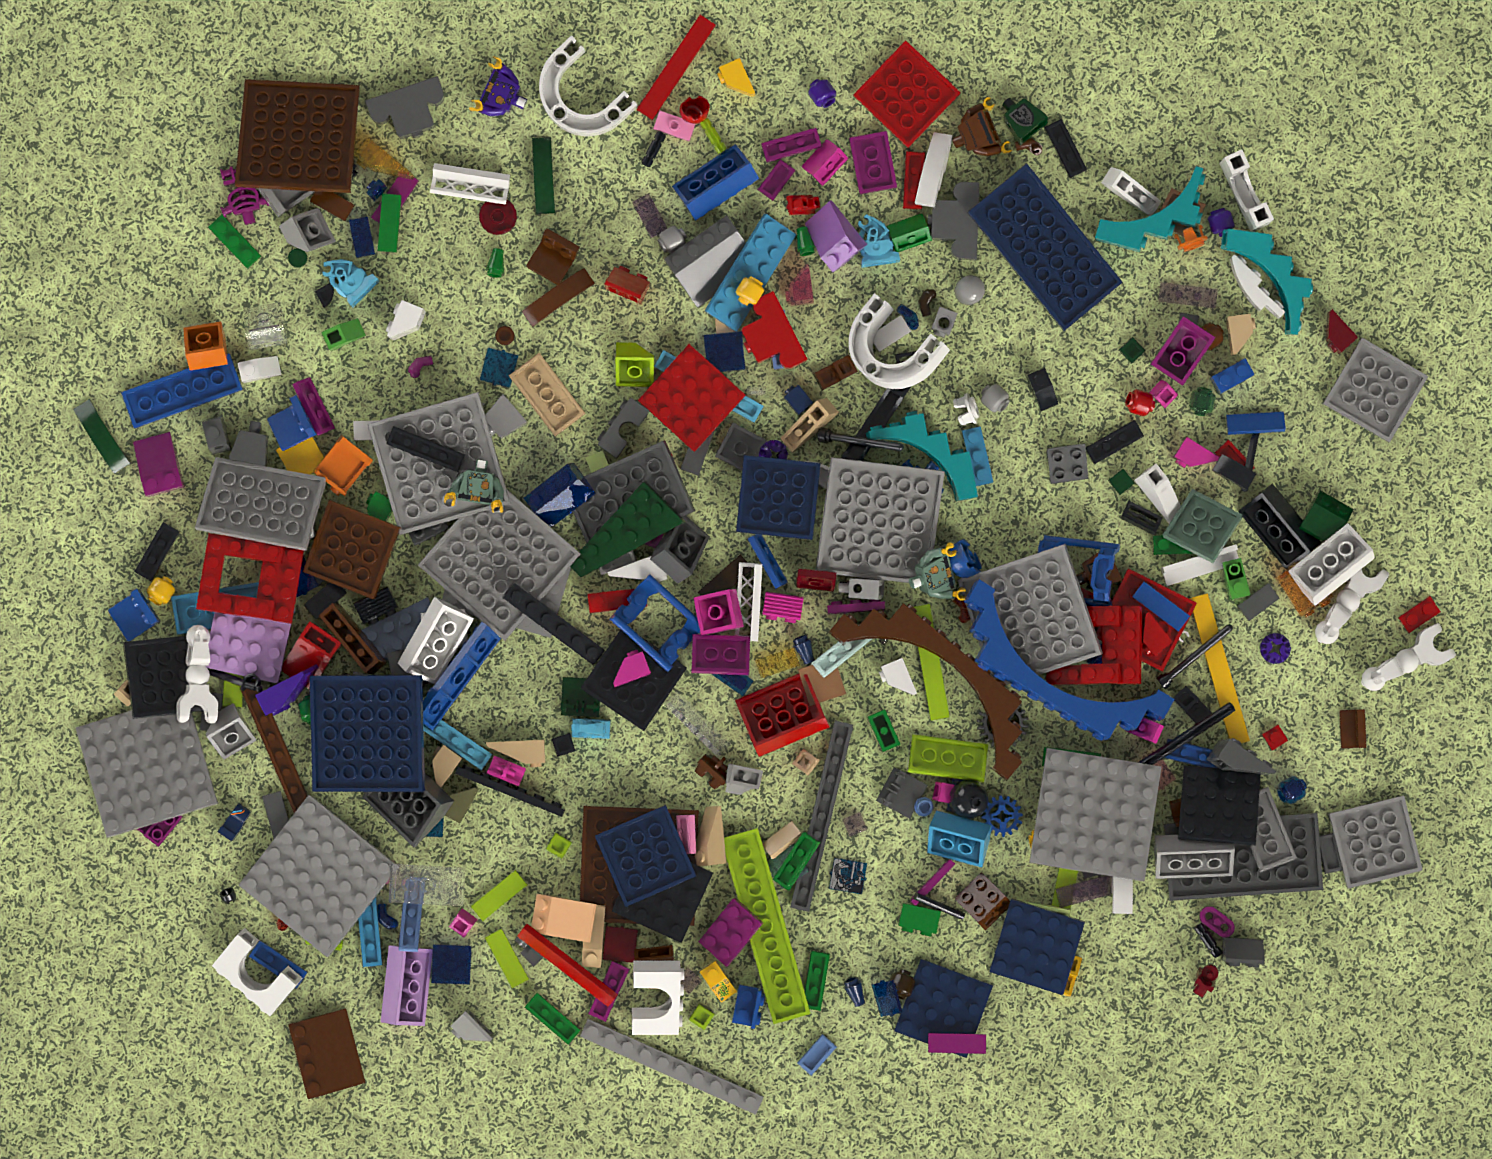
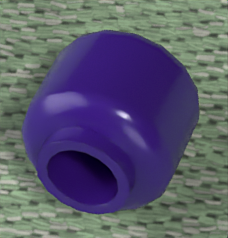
M816 79L810 84L811 87L808 95L817 107L827 108L835 102L837 92L827 79Z
M1221 208L1210 212L1211 215L1207 218L1212 234H1219V237H1222L1224 229H1234L1235 223L1231 211Z

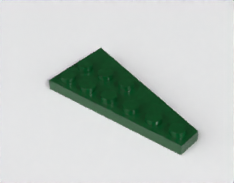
M645 481L579 551L581 555L570 567L580 577H584L686 521Z

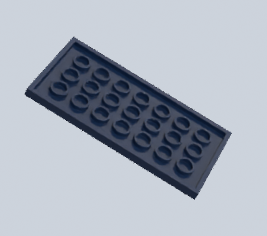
M1027 163L967 212L1063 331L1068 329L1123 283Z

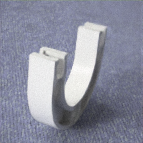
M571 35L551 54L543 66L539 81L540 98L550 119L561 129L579 136L601 135L617 127L638 105L633 101L630 103V107L625 111H621L618 105L624 98L627 99L629 97L625 91L604 110L591 115L578 114L570 110L563 103L559 93L560 80L564 72L585 53V49L582 46L572 56L565 52L572 43L576 42L575 38ZM557 57H566V62L561 65L556 63ZM559 109L565 112L562 118L554 116L555 112ZM611 111L619 113V117L616 120H611L608 117Z
M874 293L858 313L849 333V352L851 358L861 373L872 383L880 387L902 389L916 385L926 379L936 369L950 349L942 341L939 342L935 336L930 334L915 354L902 363L884 364L876 360L873 353L875 334L894 309L885 300L883 302ZM872 317V320L866 323L867 320ZM936 345H939V346L935 349V351H934L933 353H931L932 350L935 348V346H936ZM929 358L926 363L922 364L924 359ZM873 368H876L874 373H870Z

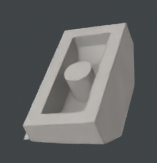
M728 764L726 792L741 795L750 789H759L763 771Z

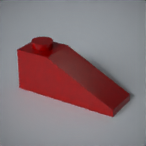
M634 589L587 594L590 614L616 611L622 604L628 606L627 597Z

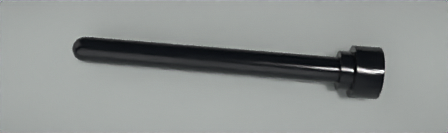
M823 427L818 431V441L820 443L828 444L832 441L896 451L904 449L901 443L837 434L829 428Z
M1231 624L1226 625L1169 673H1161L1156 677L1158 682L1166 690L1171 686L1170 683L1173 682V678L1233 630V626Z

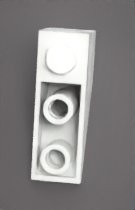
M1154 464L1134 481L1170 524L1181 505L1169 479L1159 466Z

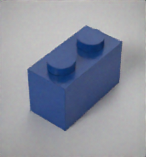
M1245 358L1212 376L1210 380L1220 395L1255 374Z

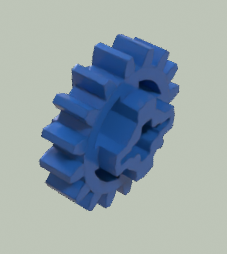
M999 795V800L992 797V803L988 802V808L985 810L986 814L981 816V819H986L985 824L991 825V831H995L994 836H997L999 832H1001L1002 837H1005V832L1012 835V829L1018 830L1016 824H1022V821L1018 820L1019 817L1023 816L1022 813H1018L1021 806L1015 807L1017 801L1013 800L1010 802L1009 796L1005 800H1003L1002 795ZM1005 803L1010 805L1014 812H1009L1005 809ZM998 804V809L994 813H990L992 807ZM1000 811H1003L1004 814L1011 815L1004 818V821L1002 822L1001 819L993 817L999 815ZM1010 819H1014L1012 825L1006 828L1007 822ZM990 820H995L999 823V829L994 827Z

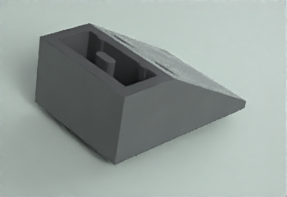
M1234 738L1219 740L1206 759L1217 768L1225 771L1261 775L1276 773L1271 763L1258 759L1254 751L1241 747V742Z

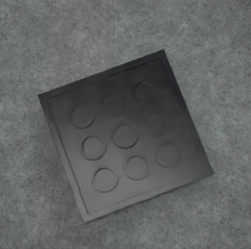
M620 629L580 689L642 731H645L687 667L675 660L672 664L673 667L667 672ZM645 640L657 652L659 651V648ZM638 650V652L643 651L651 674L614 687L613 682L624 658L628 657L627 653Z
M186 636L123 642L133 719L177 714V701L185 694L186 685H189L185 676L186 670L189 668L186 664L188 649ZM194 705L190 713L202 712L204 710L200 706Z
M1184 765L1178 839L1256 846L1261 774Z
M691 863L696 873L695 877L625 907L619 893L612 912L682 943L713 872Z

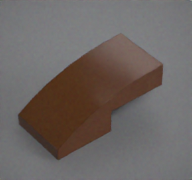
M315 191L310 200L314 205L343 221L347 220L355 206L333 192Z
M847 355L815 372L813 375L823 391L857 373L858 370L850 355Z

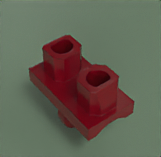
M1208 964L1203 968L1199 967L1196 973L1193 992L1202 998L1207 990L1212 993L1215 988V982L1219 975V970L1215 965Z

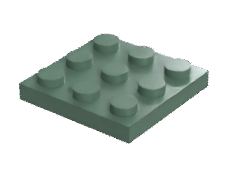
M1192 489L1163 533V538L1214 563L1241 521L1242 514Z

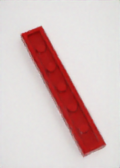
M699 15L638 106L637 111L653 121L716 27L714 23Z
M526 924L517 935V937L607 1007L618 996L616 992L530 925Z

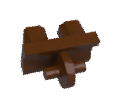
M705 754L697 762L698 766L695 772L700 777H703L707 772L713 777L708 783L713 789H717L726 783V770L728 767L723 762L727 758L723 757L719 760L714 755L711 759Z

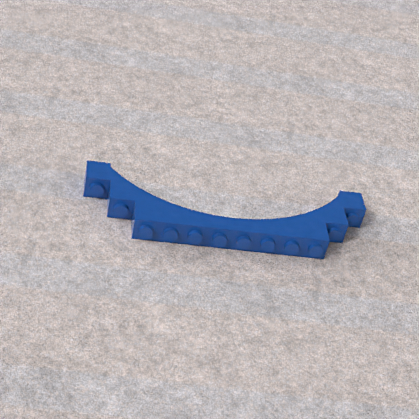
M980 579L973 584L964 602L968 604L967 607L975 612L980 611L969 632L973 633L972 636L975 639L985 641L974 660L979 663L978 666L981 669L992 671L999 680L1010 682L1011 687L1018 691L1023 690L1028 693L1027 696L1030 699L1041 701L1044 703L1043 706L1045 708L1059 712L1060 717L1067 721L1072 720L1079 729L1090 731L1093 733L1092 736L1100 741L1109 739L1118 723L1126 731L1137 729L1145 713L1153 721H1160L1165 718L1175 699L1159 689L1154 691L1151 696L1142 699L1111 703L1082 699L1046 682L1025 664L1009 642L1001 626L995 606L993 593L996 589Z

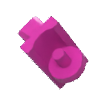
M494 756L487 774L519 787L526 768Z

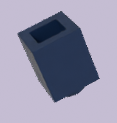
M792 385L784 392L786 394L784 399L798 416L813 404V401L799 385L796 387Z

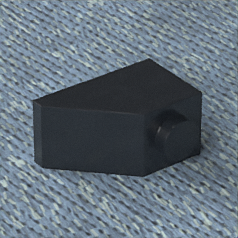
M1045 368L1026 376L1041 412L1058 405L1053 385Z

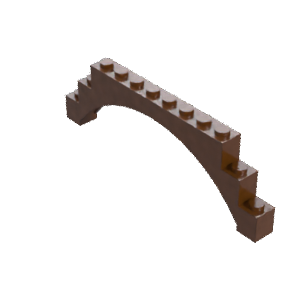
M903 603L889 621L886 619L888 616L882 610L878 609L876 611L873 609L859 626L857 625L858 621L852 615L846 616L843 614L829 631V634L843 646L846 642L861 639L896 640L923 648L955 668L973 688L988 716L995 746V765L992 770L1006 781L1022 764L1021 756L1014 750L1011 752L1008 750L1022 733L1020 730L1021 726L1014 720L1010 722L1008 720L1022 703L1020 700L1021 696L1014 690L1010 692L1006 689V684L998 678L994 679L990 675V670L985 671L975 663V658L971 654L967 653L965 655L960 650L962 647L955 641L950 642L945 638L947 635L939 628L935 630L930 626L932 622L924 616L922 618L916 614L917 610L910 604L906 606Z

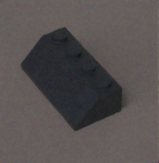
M1273 483L1238 511L1286 570L1311 553L1321 543L1317 538L1299 529L1303 521L1302 518Z

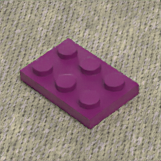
M887 131L849 138L859 195L897 188Z
M693 634L691 673L749 675L750 636Z
M733 898L698 942L722 964L728 967L762 926L763 922L738 899Z

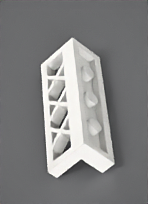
M434 163L430 193L506 204L510 175ZM436 181L445 182L447 186L444 188L435 187ZM464 185L466 189L458 191L454 187ZM482 188L485 192L477 194L473 190ZM496 190L504 192L503 197L494 196L492 193Z
M1237 545L1223 548L1214 563L1197 556L1162 567L1161 570L1166 586L1223 569L1222 562L1239 558L1236 551L1238 550Z
M739 562L737 592L739 605L741 608L747 603L752 608V613L747 618L742 615L743 624L746 622L751 627L750 641H758L762 564ZM743 567H754V575L749 580L742 575ZM747 584L753 589V594L748 599L741 594L742 588ZM739 628L735 629V636H749L739 635Z

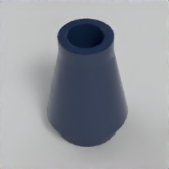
M807 635L793 639V647L804 664L815 661L811 639Z
M852 977L844 981L845 986L843 988L854 1003V1006L859 1007L865 1004L861 980L858 977Z

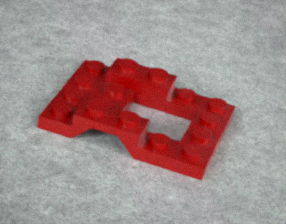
M208 533L196 609L292 624L304 550ZM225 556L262 561L257 598L219 593Z
M1087 606L1093 626L1102 627V664L1067 665L1046 672V682L1051 685L1141 684L1142 607Z

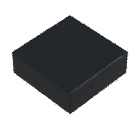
M570 733L552 738L557 757L576 751Z

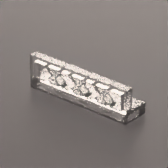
M677 690L663 703L717 757L731 745Z

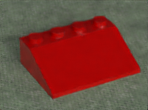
M799 673L735 700L758 757L829 728L807 674H804V678L814 699V705H809Z

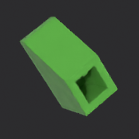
M358 318L321 332L331 352L366 336Z
M1241 558L1222 562L1229 600L1249 596L1250 591Z

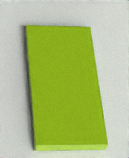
M912 734L908 772L984 782L988 744Z

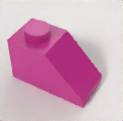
M1188 437L1183 440L1173 456L1176 459L1175 463L1183 468L1212 463L1219 459L1217 455Z
M638 650L627 653L628 657L624 658L613 682L614 687L651 674L643 651L638 652Z

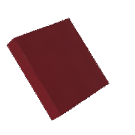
M798 568L796 587L833 592L837 572Z

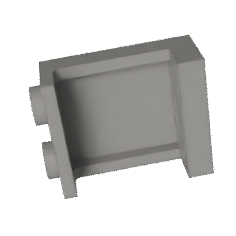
M257 188L278 218L315 192Z

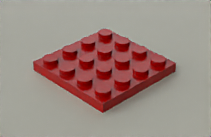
M905 40L853 94V97L904 146L909 148L961 92Z
M688 344L638 401L695 452L746 395L695 348Z
M1128 568L1112 599V606H1141L1142 630L1144 614L1149 612L1173 642L1156 656L1148 655L1142 648L1141 661L1163 672L1188 620L1178 632L1132 596L1144 581L1189 616H1191L1197 603ZM1098 627L1096 631L1097 638L1102 641V627Z

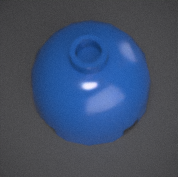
M965 539L959 540L954 544L953 548L949 549V551L957 550L956 555L949 557L952 572L960 578L972 577L980 573V569H982L977 554L974 552L973 555L968 549L970 544Z

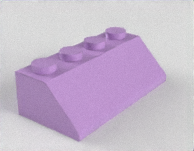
M389 945L381 1022L393 1025L425 1026L433 949L418 948V952L399 951V946Z

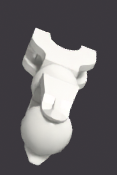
M1361 569L1349 578L1344 590L1338 593L1336 603L1331 606L1324 621H1321L1316 626L1315 635L1317 641L1324 644L1334 643L1338 639L1339 629L1352 616V612L1358 609L1360 599L1366 593H1373L1381 589L1389 576V572L1383 569L1375 577L1369 578L1363 574Z
M1437 623L1418 632L1415 644L1412 647L1400 650L1395 657L1386 660L1378 667L1367 668L1362 675L1361 683L1370 691H1377L1384 686L1386 681L1402 676L1405 673L1413 672L1418 665L1423 663L1432 666L1441 665L1454 658L1456 653L1453 649L1440 652L1434 648L1433 639L1442 631L1441 625Z
M194 625L189 628L186 634L188 642L186 664L189 668L186 670L185 676L189 685H186L185 694L177 701V720L180 723L186 722L189 719L191 708L194 705H198L204 710L205 720L208 723H215L218 717V701L210 693L209 685H206L210 678L209 670L206 667L210 663L208 646L210 632L202 625Z

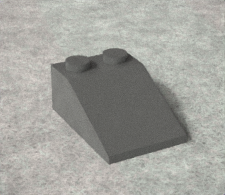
M687 516L682 517L686 521L685 523L666 532L650 558L677 584L693 574L710 538Z

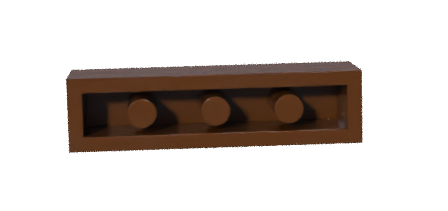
M332 603L319 615L365 673L374 675L387 663L342 605Z

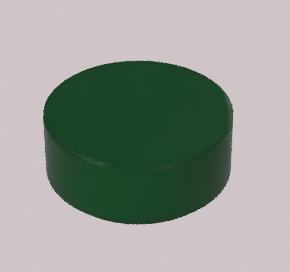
M296 248L290 251L288 261L293 267L301 268L306 265L308 256L305 251Z

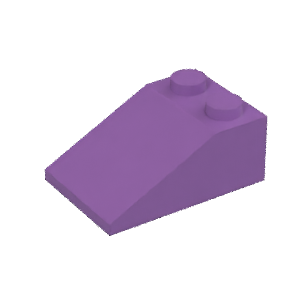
M832 200L805 223L820 258L832 272L840 269L868 245Z

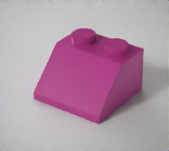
M736 589L693 597L701 635L744 627Z

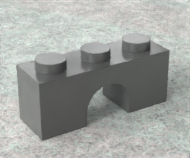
M631 397L629 400L625 399L619 407L621 410L619 415H614L608 423L610 427L607 432L603 430L597 438L599 441L597 445L615 458H618L628 444L619 435L620 427L628 422L640 427L650 412Z

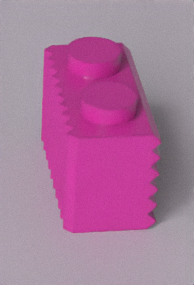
M766 592L762 615H766L765 619L777 621V617L785 618L784 622L796 624V620L801 619L804 597Z

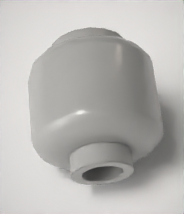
M671 226L659 234L660 239L657 241L664 253L672 254L686 244L684 239L687 236L682 228L678 230L676 226Z
M998 384L987 385L981 392V403L992 412H1002L1010 402L1008 400L1009 394Z

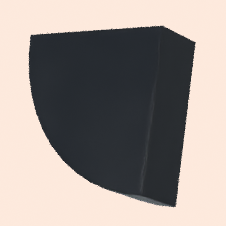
M331 283L315 291L324 308L332 302L331 300L334 297V287Z

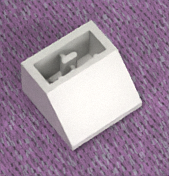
M403 300L400 304L397 303L393 312L395 318L393 322H389L386 332H388L387 336L392 340H396L419 330L426 311Z

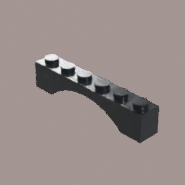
M912 386L902 389L887 388L856 434V437L867 438L866 432L871 431L870 427L882 425V428H884ZM850 443L841 458L862 461L871 446Z

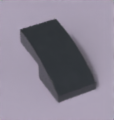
M1221 454L1212 469L1213 472L1227 481L1230 480L1244 490L1249 488L1257 473L1223 454Z
M329 582L303 606L316 620L332 603L339 601L347 592L343 587Z
M1187 686L1173 697L1175 703L1195 724L1212 714Z

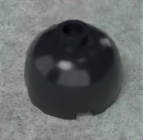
M970 780L960 781L950 792V807L953 813L959 817L967 819L978 818L987 809L989 802L988 793L978 782Z

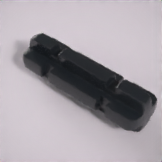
M660 131L656 132L655 139L652 140L646 156L641 161L642 165L646 167H651L653 158L655 159L662 146L661 143L666 138V135Z
M1199 923L1194 927V930L1200 935V939L1207 949L1211 950L1212 956L1214 958L1219 957L1223 952L1217 946L1209 931H1206L1204 924Z

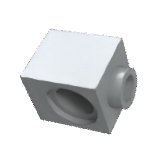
M939 307L931 328L934 331V335L942 338L945 335L949 336L958 313ZM945 318L948 320L949 326L941 328L938 321Z

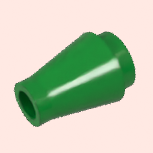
M797 228V252L800 253V256L814 254L816 247L808 232V228Z
M493 248L485 269L487 276L494 278L502 277L504 273V250Z

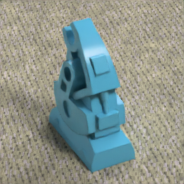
M866 214L864 219L868 220V224L863 225L861 221L858 222V226L861 229L859 235L864 240V234L866 233L867 240L864 241L868 244L860 251L863 256L861 267L900 262L899 252L893 251V241L889 237V230L885 224Z
M345 259L327 261L323 265L324 267H331L330 272L326 273L323 271V276L329 277L331 285L339 295L347 298V302L352 308L380 282L374 274L367 276L362 268L356 267L353 262Z
M572 718V737L610 739L611 720Z

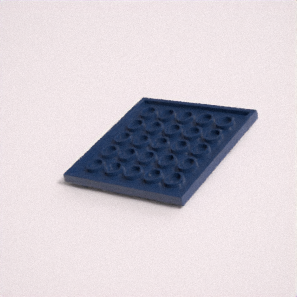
M422 675L310 676L312 792H424Z

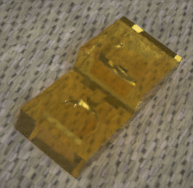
M794 647L755 660L761 678L800 666Z

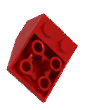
M309 621L285 659L281 671L292 677L317 664L318 669L313 676H322L342 647V644L330 633ZM309 681L308 684L306 685V688H308L309 690H310V681Z

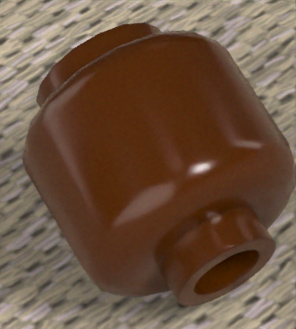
M1209 322L1201 327L1215 337L1207 351L1213 350L1223 342L1224 332L1220 325Z

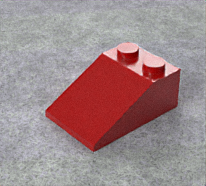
M619 266V268L614 267L604 283L606 290L642 304L650 285V281H647L648 277L639 273L636 276L630 274V270L623 266Z

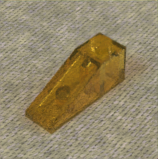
M367 138L354 154L358 159L356 163L364 170L369 168L373 172L411 180L415 177L370 138Z

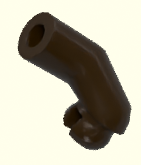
M934 289L923 291L918 300L922 317L932 315L929 303L932 299L936 298L937 294Z

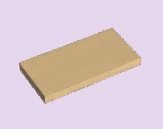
M540 353L509 375L555 437L586 414Z

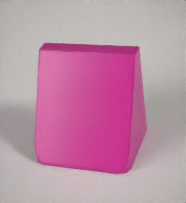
M1162 379L1149 392L1164 408L1178 396L1174 389Z
M936 781L932 799L944 803L951 802L950 792L955 785Z
M462 908L449 927L462 937H465L478 919Z

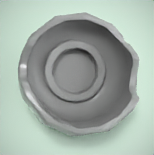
M965 276L955 286V297L962 304H975L983 298L985 285L977 276Z

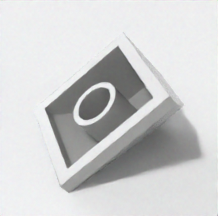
M319 208L292 216L279 226L287 243L305 252L336 242Z
M234 703L218 712L216 722L211 723L205 734L223 760L256 741L255 736Z
M469 1009L451 1025L453 1028L451 1032L458 1039L491 1041L494 1038L492 1032Z

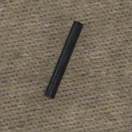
M916 892L913 899L960 920H963L965 917V913L920 893Z

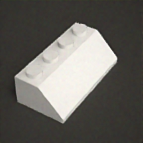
M1347 523L1288 572L1305 596L1316 606L1375 557L1373 549Z
M434 597L398 664L405 672L412 675H422L423 680L436 684L446 670L474 618L452 604Z

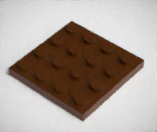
M329 500L303 572L368 598L375 599L401 527Z

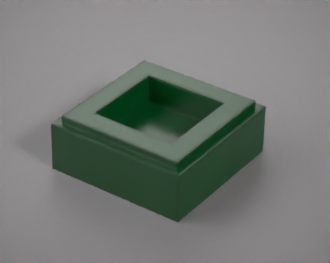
M1132 337L1118 351L1132 364L1146 350Z
M1124 469L1108 480L1119 495L1135 484Z

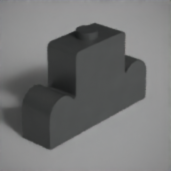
M436 76L365 100L370 116L376 124H386L392 118L399 139L410 136L418 138L424 135L423 132L435 127L428 105H441L445 96L439 77Z
M959 182L955 185L952 193L956 201L936 200L935 208L932 207V214H928V226H931L932 240L955 241L950 250L951 255L955 259L976 261L978 225L967 212L979 203V182Z

